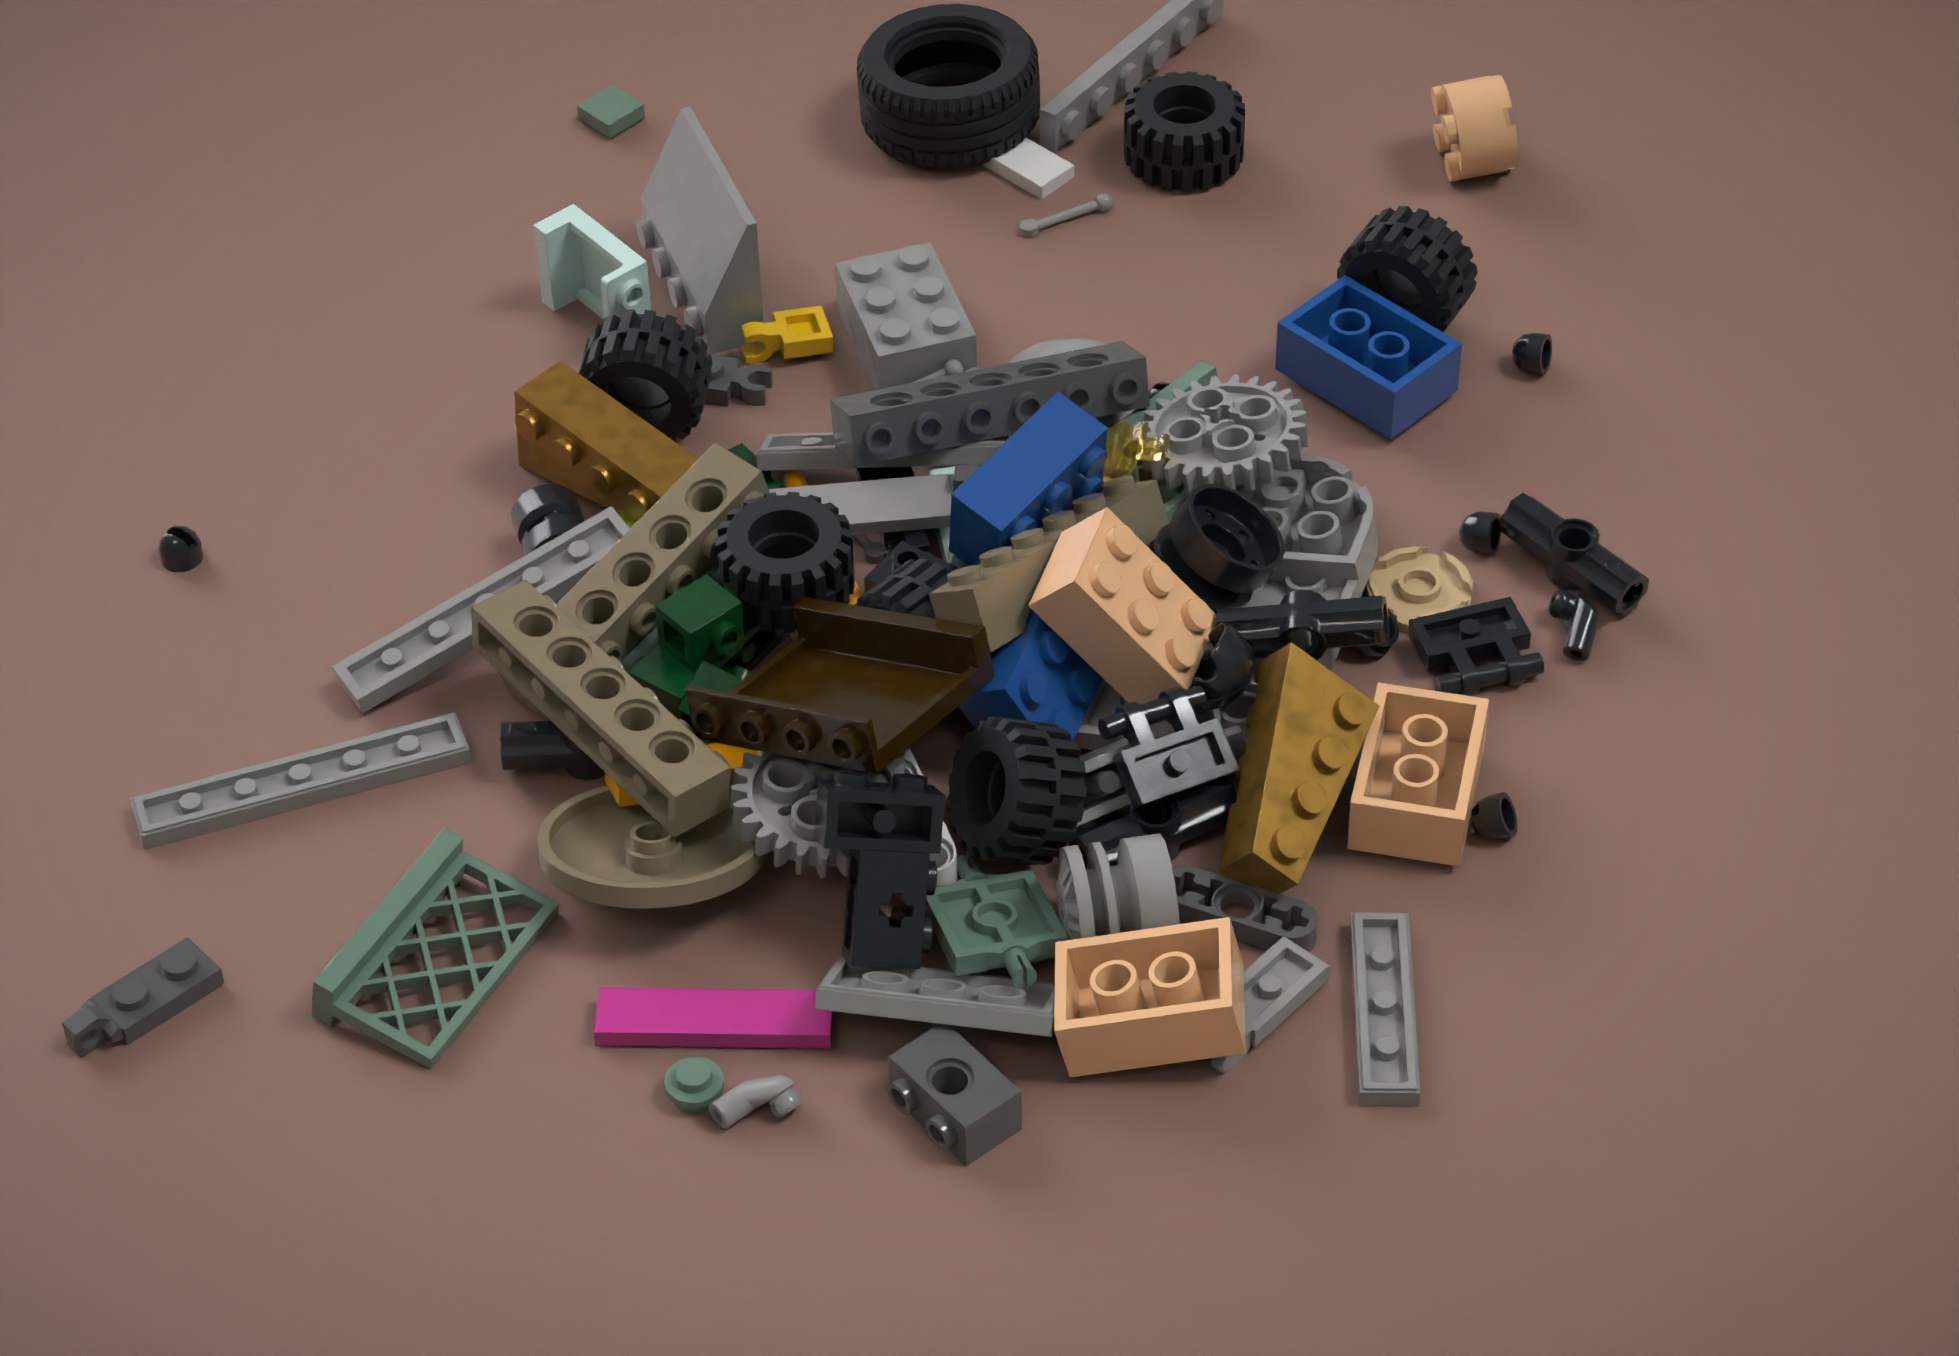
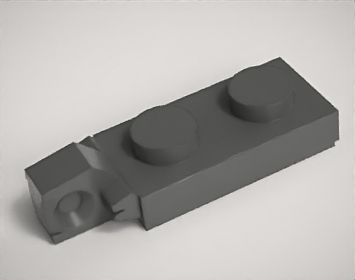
M187 937L93 995L81 1005L79 1010L64 1020L62 1027L64 1028L67 1045L80 1058L108 1041L115 1043L123 1040L129 1045L221 987L222 983H224L222 970Z

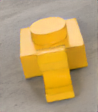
M822 305L773 312L772 322L762 323L753 321L741 326L745 342H756L741 346L743 357L748 364L762 363L769 359L777 350H781L784 359L833 353V334Z

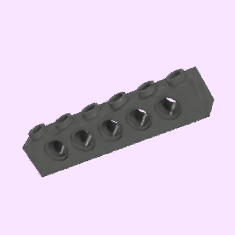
M1119 341L830 399L835 449L856 467L1013 435L1058 391L1094 418L1150 407L1146 357L1125 342Z

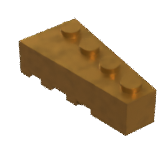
M558 361L514 391L519 466L558 485H562L606 508L612 506L618 514L635 522L698 460L693 454L562 361Z
M1292 642L1259 662L1256 666L1254 682L1258 684L1255 703L1249 706L1245 727L1250 729L1245 754L1239 757L1238 766L1240 770L1236 772V778L1240 779L1236 802L1230 805L1218 872L1225 877L1279 894L1298 885L1380 707Z

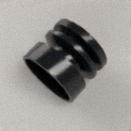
M1202 484L1193 489L1174 512L1170 523L1162 527L1156 539L1147 545L1216 615L1218 609L1242 608L1246 606L1251 599L1253 591L1264 585L1280 566L1285 554L1283 537L1273 519L1256 502L1241 492L1221 484Z

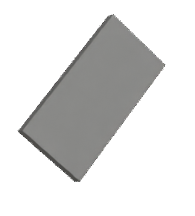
M840 957L816 989L815 1009L1052 1037L1054 1033L1055 982L1036 980L1030 987H1026L1023 981V988H1017L1013 984L1011 977L975 973L956 976L952 970L921 967L920 969L853 967L844 958Z

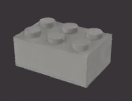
M931 242L910 245L901 249L869 256H859L855 259L835 263L837 310L874 390L915 382L943 369L945 364L953 359L962 363L963 371L974 366L977 368L976 333Z

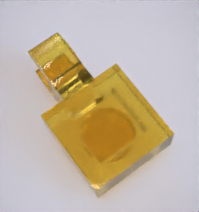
M1122 421L1109 428L1106 441L1108 457L1104 464L1103 481L1107 482L1118 477L1132 475L1138 460L1157 461L1164 458L1167 454L1170 435L1163 433L1154 438L1146 437L1149 423L1145 421H1139L1132 425Z

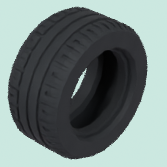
M938 4L916 8L899 14L881 24L870 35L858 54L857 78L862 125L868 137L883 152L901 162L933 169H961L990 162L993 157L1001 156L1003 153H1007L1012 148L1018 146L1019 143H1022L1033 131L1040 117V75L1037 47L1030 35L1015 20L998 11L966 4ZM942 85H959L955 87H938Z

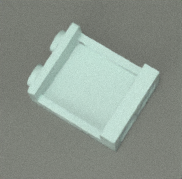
M575 204L533 225L542 303L553 312L577 299L603 320L612 314L621 318L623 311L634 309L637 314H644V310H651L647 261Z

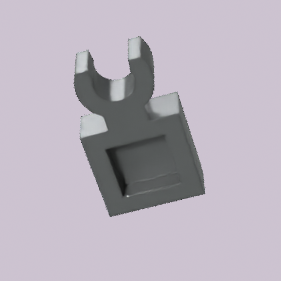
M711 354L713 362L711 368L712 375L706 395V404L729 406L732 397L741 398L743 402L753 406H763L766 404V388H772L773 385L772 368L763 365H753L742 369L740 367V358Z

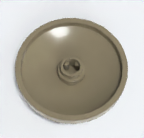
M607 785L576 795L557 806L543 820L537 839L540 868L546 878L557 888L588 902L636 909L688 905L725 894L750 880L763 866L767 854L761 856L755 854L756 840L747 842L741 840V826H736L732 823L733 808H730V797L728 809L674 837L640 804L619 807Z

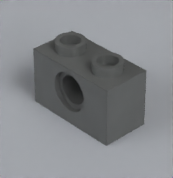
M938 1024L888 1056L890 1084L887 1089L893 1104L901 1113L905 1115L911 1114L926 1128L931 1140L939 1149L943 1151L949 1150L965 1166H968L1022 1130L1021 1090L950 1025Z

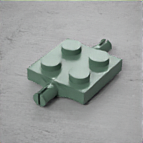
M964 854L960 855L957 858V873L960 880L950 885L936 887L933 896L926 895L925 915L931 919L932 929L955 975L979 974L1004 967L1007 968L1012 982L1017 988H1023V981L1026 987H1030L1037 979V973L1031 963L1055 957V942L1068 940L1064 927L1032 869L1010 874H985L982 872L977 858L967 854L966 861Z

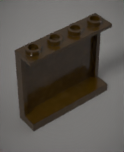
M805 597L792 607L799 638L734 688L725 692L689 685L684 690L694 734L700 740L877 774L994 678V671L986 628L984 626Z

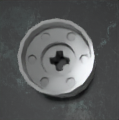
M1161 833L1120 839L1117 866H1110L1108 856L1101 842L1089 843L1087 870L1078 845L1060 848L1056 897L1060 922L1065 929L1066 935H1068V940L1180 924L1174 874L1168 849Z

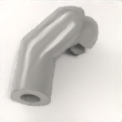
M781 1074L743 1081L709 1104V1111L717 1125L722 1129H727L766 1102L770 1105L772 1113L776 1117L782 1118L801 1105L802 1096L793 1087V1084L796 1082L790 1077Z

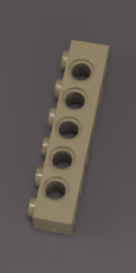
M714 443L556 604L559 611L576 626L583 627L589 633L592 641L609 657L613 656L622 662L623 657L644 636L649 635L657 627L655 605L673 595L678 589L686 587L701 578L717 561L715 538L718 537L717 529L720 523L727 521V514L734 508L742 509L743 502L751 498L760 500L764 498V494L770 493L762 471L719 444ZM499 672L511 697L545 720L550 721Z
M524 580L471 607L473 648L671 835L677 837L729 808L732 773L724 756L706 746L694 734L686 721L677 719L659 702V699L651 689L643 688L626 672L622 663L617 658L609 657L592 641L589 633L583 627L576 626L560 612L552 598L547 595L543 596L527 580Z

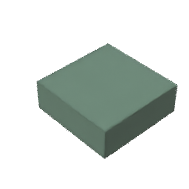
M610 85L577 105L578 119L609 139L645 118L644 104L614 85Z

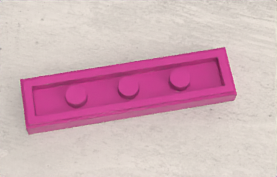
M599 987L594 1040L595 1046L831 1049L834 1011L815 1009L816 990Z

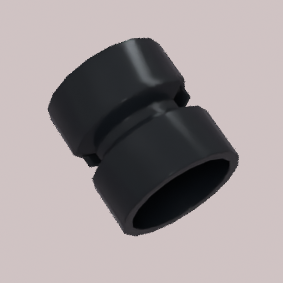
M544 484L524 492L516 500L511 511L512 523L518 540L522 544L524 556L584 522V516L576 496L570 489L557 484Z

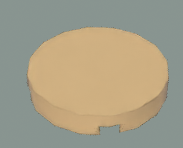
M1412 546L1394 549L1375 561L1366 583L1365 597H1386L1387 608L1394 615L1399 631L1408 632L1410 619L1471 606L1473 580L1467 567L1453 555L1441 551V556H1438L1436 554H1429L1427 547Z

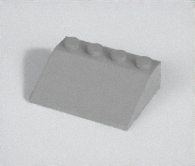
M691 106L684 107L679 111L642 194V219L636 221V229L643 249L650 248L652 251V261L657 276L659 278L666 277L668 291L674 307H682L685 324H688L695 330L694 338H703L708 346L706 353L715 354L741 347L742 345L752 344L745 342L741 326L753 321L763 323L757 222Z

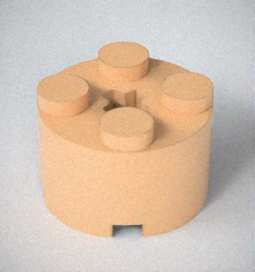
M1488 75L1431 87L1433 108L1435 114L1441 117V123L1433 125L1434 139L1438 153L1447 151V154L1444 155V162L1449 182L1505 172L1518 167L1519 144L1516 124H1511L1508 109L1512 108L1507 86L1501 75Z

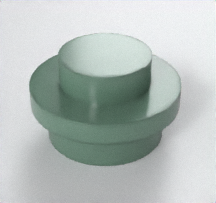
M697 1056L687 1057L675 1062L667 1070L664 1078L665 1092L668 1098L678 1109L687 1113H702L709 1110V1104L721 1096L725 1084L724 1074L720 1066L708 1058Z

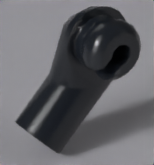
M1558 590L1550 600L1548 612L1552 617L1562 619V624L1568 628L1563 653L1570 659L1586 661L1590 656L1599 623L1598 611L1583 595L1577 592L1572 595L1566 590Z

